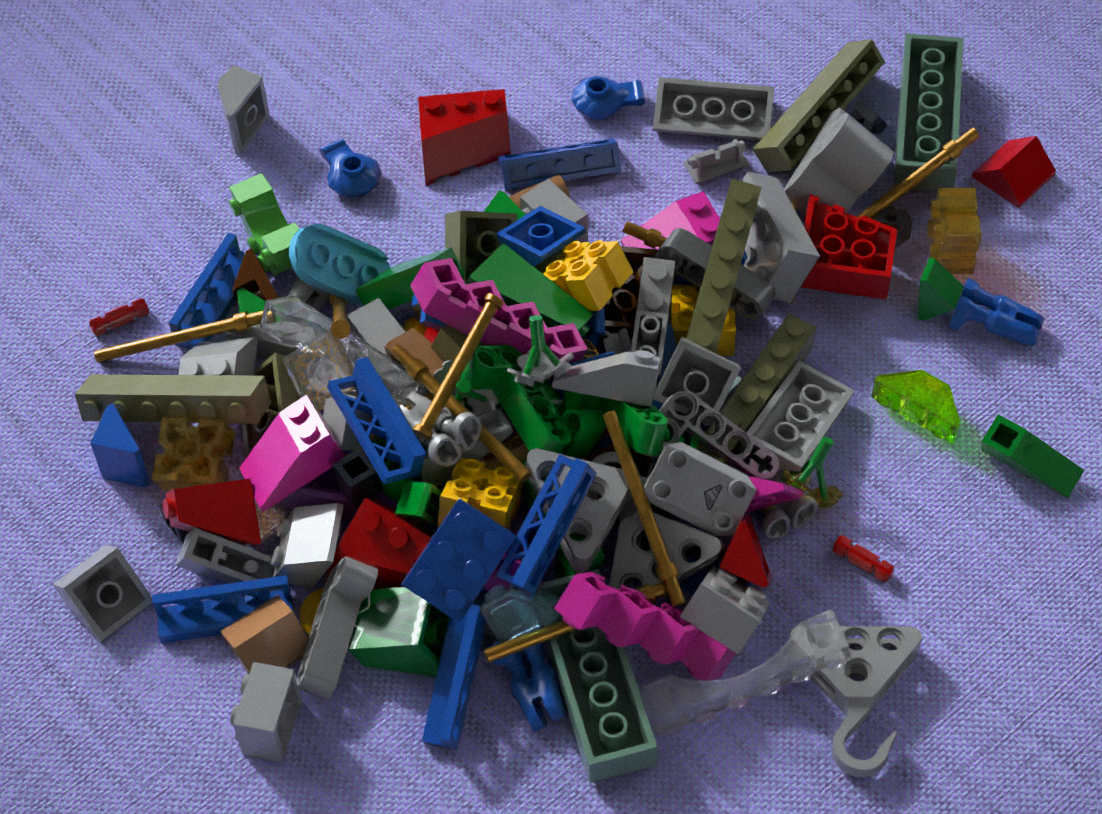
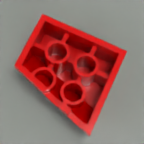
M505 89L418 96L426 186L435 183V179L449 174L450 177L460 174L461 169L473 165L481 167L498 161V156L511 154Z
M810 194L804 228L820 257L800 288L887 300L897 229L866 216L860 218L846 213L844 207L837 204L831 207L819 202V197Z
M367 497L363 500L335 550L334 561L328 568L324 583L326 584L333 567L347 556L378 569L377 579L372 590L404 587L401 585L435 533L414 520L395 514L396 509L376 497Z

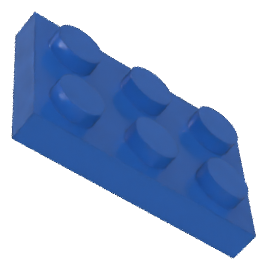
M458 498L401 585L460 623L470 604L474 602L517 536L467 502Z

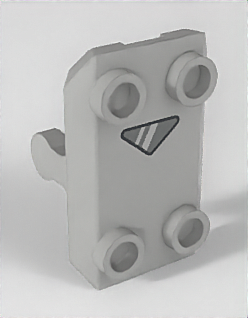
M682 442L668 444L663 448L659 460L644 485V492L650 503L716 536L734 535L756 492V488L746 474Z

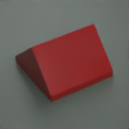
M1032 136L1008 140L972 173L971 177L1019 208L1055 175L1056 170L1038 137Z
M747 515L740 521L719 567L764 588L770 585L773 577L751 517Z

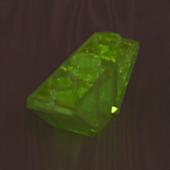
M924 370L878 375L874 379L871 398L875 399L881 406L898 412L909 422L917 423L929 430L935 437L944 439L951 444L955 443L960 419L949 384Z

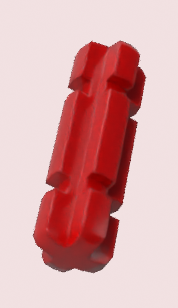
M143 298L132 301L131 306L125 304L104 313L105 317L103 318L97 316L90 319L89 325L93 334L100 336L107 333L106 329L108 328L114 330L134 321L136 316L139 319L148 315L147 303Z
M840 535L837 538L832 549L834 553L842 558L847 556V561L869 574L875 573L874 577L882 582H887L892 577L895 569L894 565L886 560L879 561V556L859 544L854 546L852 544L853 541L846 536Z

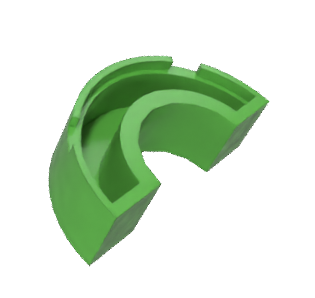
M260 173L230 186L229 189L233 198L228 200L230 208L235 217L240 216L250 237L246 239L249 249L252 248L255 255L259 254L257 259L264 272L269 271L273 276H277L293 269L289 258V246L292 237L299 230V227L295 222L288 225L278 205L274 191L264 175Z

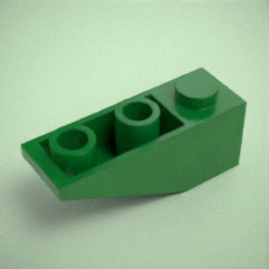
M999 414L981 441L982 452L1067 499L1084 473V469L1034 434Z

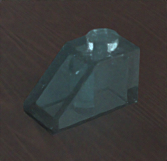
M512 584L505 588L503 585H499L485 594L480 612L501 644L560 617L561 614L554 608L561 597L537 589L534 595Z

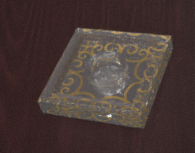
M327 329L282 359L300 399L307 395L319 412L324 409L326 398L333 399L327 388L328 382L352 376L354 371L340 339L332 335L331 329ZM354 387L342 389L341 391L347 395L354 390Z

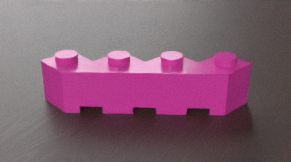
M452 258L424 262L410 285L423 312L466 335L469 334L485 305L484 298L487 293L494 294L503 300L493 280L465 284ZM504 302L501 310H497L480 342L487 346L509 345L520 351L522 355L527 354L532 348L529 317L540 315L535 303L527 302L506 306ZM543 321L545 343L558 360L569 352H572L574 356L569 363L581 360L588 349L575 324L571 323L547 328Z
M594 572L574 575L554 608L564 616V622L570 627L582 630L597 626L606 634L605 637L610 643L618 647L640 644L647 650L649 658L659 664L666 665L681 661L688 667V672L700 681L707 682L720 678L736 654L681 618L683 610L664 602L660 607H657L646 600V594L621 585L617 590L604 584L605 578Z

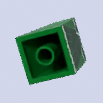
M405 587L374 589L361 602L347 650L365 667L436 678L450 617Z

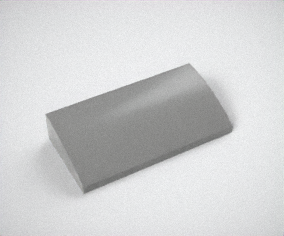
M659 77L653 131L761 140L771 127L774 87Z
M799 360L747 433L778 457L779 469L801 471L855 390ZM760 459V460H755V461H758V462L764 464V462H765L766 460H765V459Z

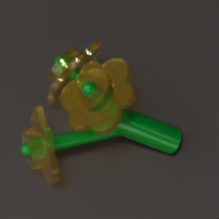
M826 436L822 437L811 459L806 462L801 471L782 469V477L787 481L786 485L800 489L803 493L813 497L818 504V508L832 507L838 503V499L843 497V492L838 491L836 486L826 487L823 463L834 445V441ZM815 469L817 470L819 488L811 490L805 484L810 483V474Z

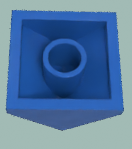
M539 206L498 232L497 239L501 245L504 243L535 267L569 243L581 237L586 231L585 227Z
M114 404L108 405L90 443L102 478L140 487L150 486L151 483L139 447Z

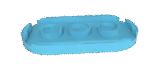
M313 224L299 229L292 237L289 246V258L292 268L303 282L363 307V304L355 289L390 268L387 262L389 258L377 247L323 224Z

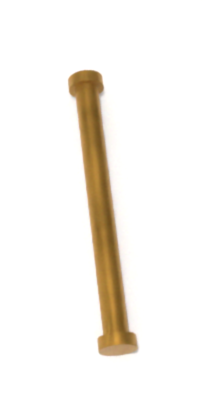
M490 293L486 294L483 309L420 424H415L412 430L419 437L426 440L431 439L433 435L431 430L494 314L497 310H501L504 305V301L498 296Z
M330 294V303L333 306L334 316L331 333L337 339H344L348 337L351 331L350 324L346 319L345 305L348 301Z

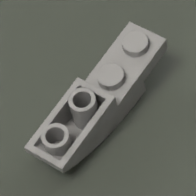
M644 257L631 352L643 350L652 353L654 357L661 358L658 376H660L675 261Z

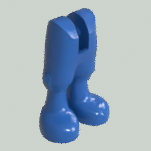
M968 278L948 328L959 330L967 321L980 322L985 324V328L993 334L1014 342L1034 346L1039 336L1038 331L1042 328L1045 318L1007 296H994L980 287L978 282ZM979 305L988 307V308H990L991 310L989 311V310H987V309H985V308H983V307H981V306H979Z
M533 624L524 627L517 632L516 638L543 628L541 624ZM501 640V641L495 642L494 644L490 645L488 648L493 647V646H496V645H498V644H501V643L506 642V641H509V640ZM546 641L523 650L532 666L531 677L526 671L521 651L491 662L495 665L505 666L510 671L513 677L511 694L517 699L523 714L534 732L547 726V720L539 703L540 700L543 701L553 721L556 722L566 717L556 680L557 671L545 662L543 648Z

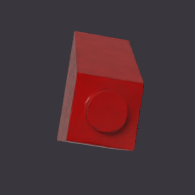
M251 478L176 488L166 493V499H163L164 515L167 519L170 518L171 527L188 532L195 527L248 548L262 544Z

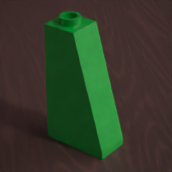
M504 243L469 276L465 283L471 284L493 280L506 306L534 302L547 328L574 323L582 339L585 338L591 329L587 324L593 316L592 312Z
M452 247L392 266L355 290L363 306L379 298L389 310L413 300L414 292L410 285L424 262L452 258L461 277H464L465 273Z

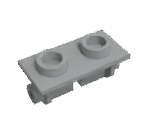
M736 139L732 140L731 143L719 146L716 151L710 149L698 154L693 153L691 158L683 161L695 184L749 166L742 153L746 151V146L742 140L737 141Z

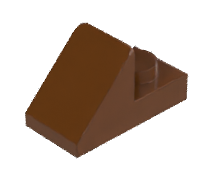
M252 248L246 250L233 285L235 296L238 299L237 291L242 287L251 293L255 292L257 297L279 310L284 309Z

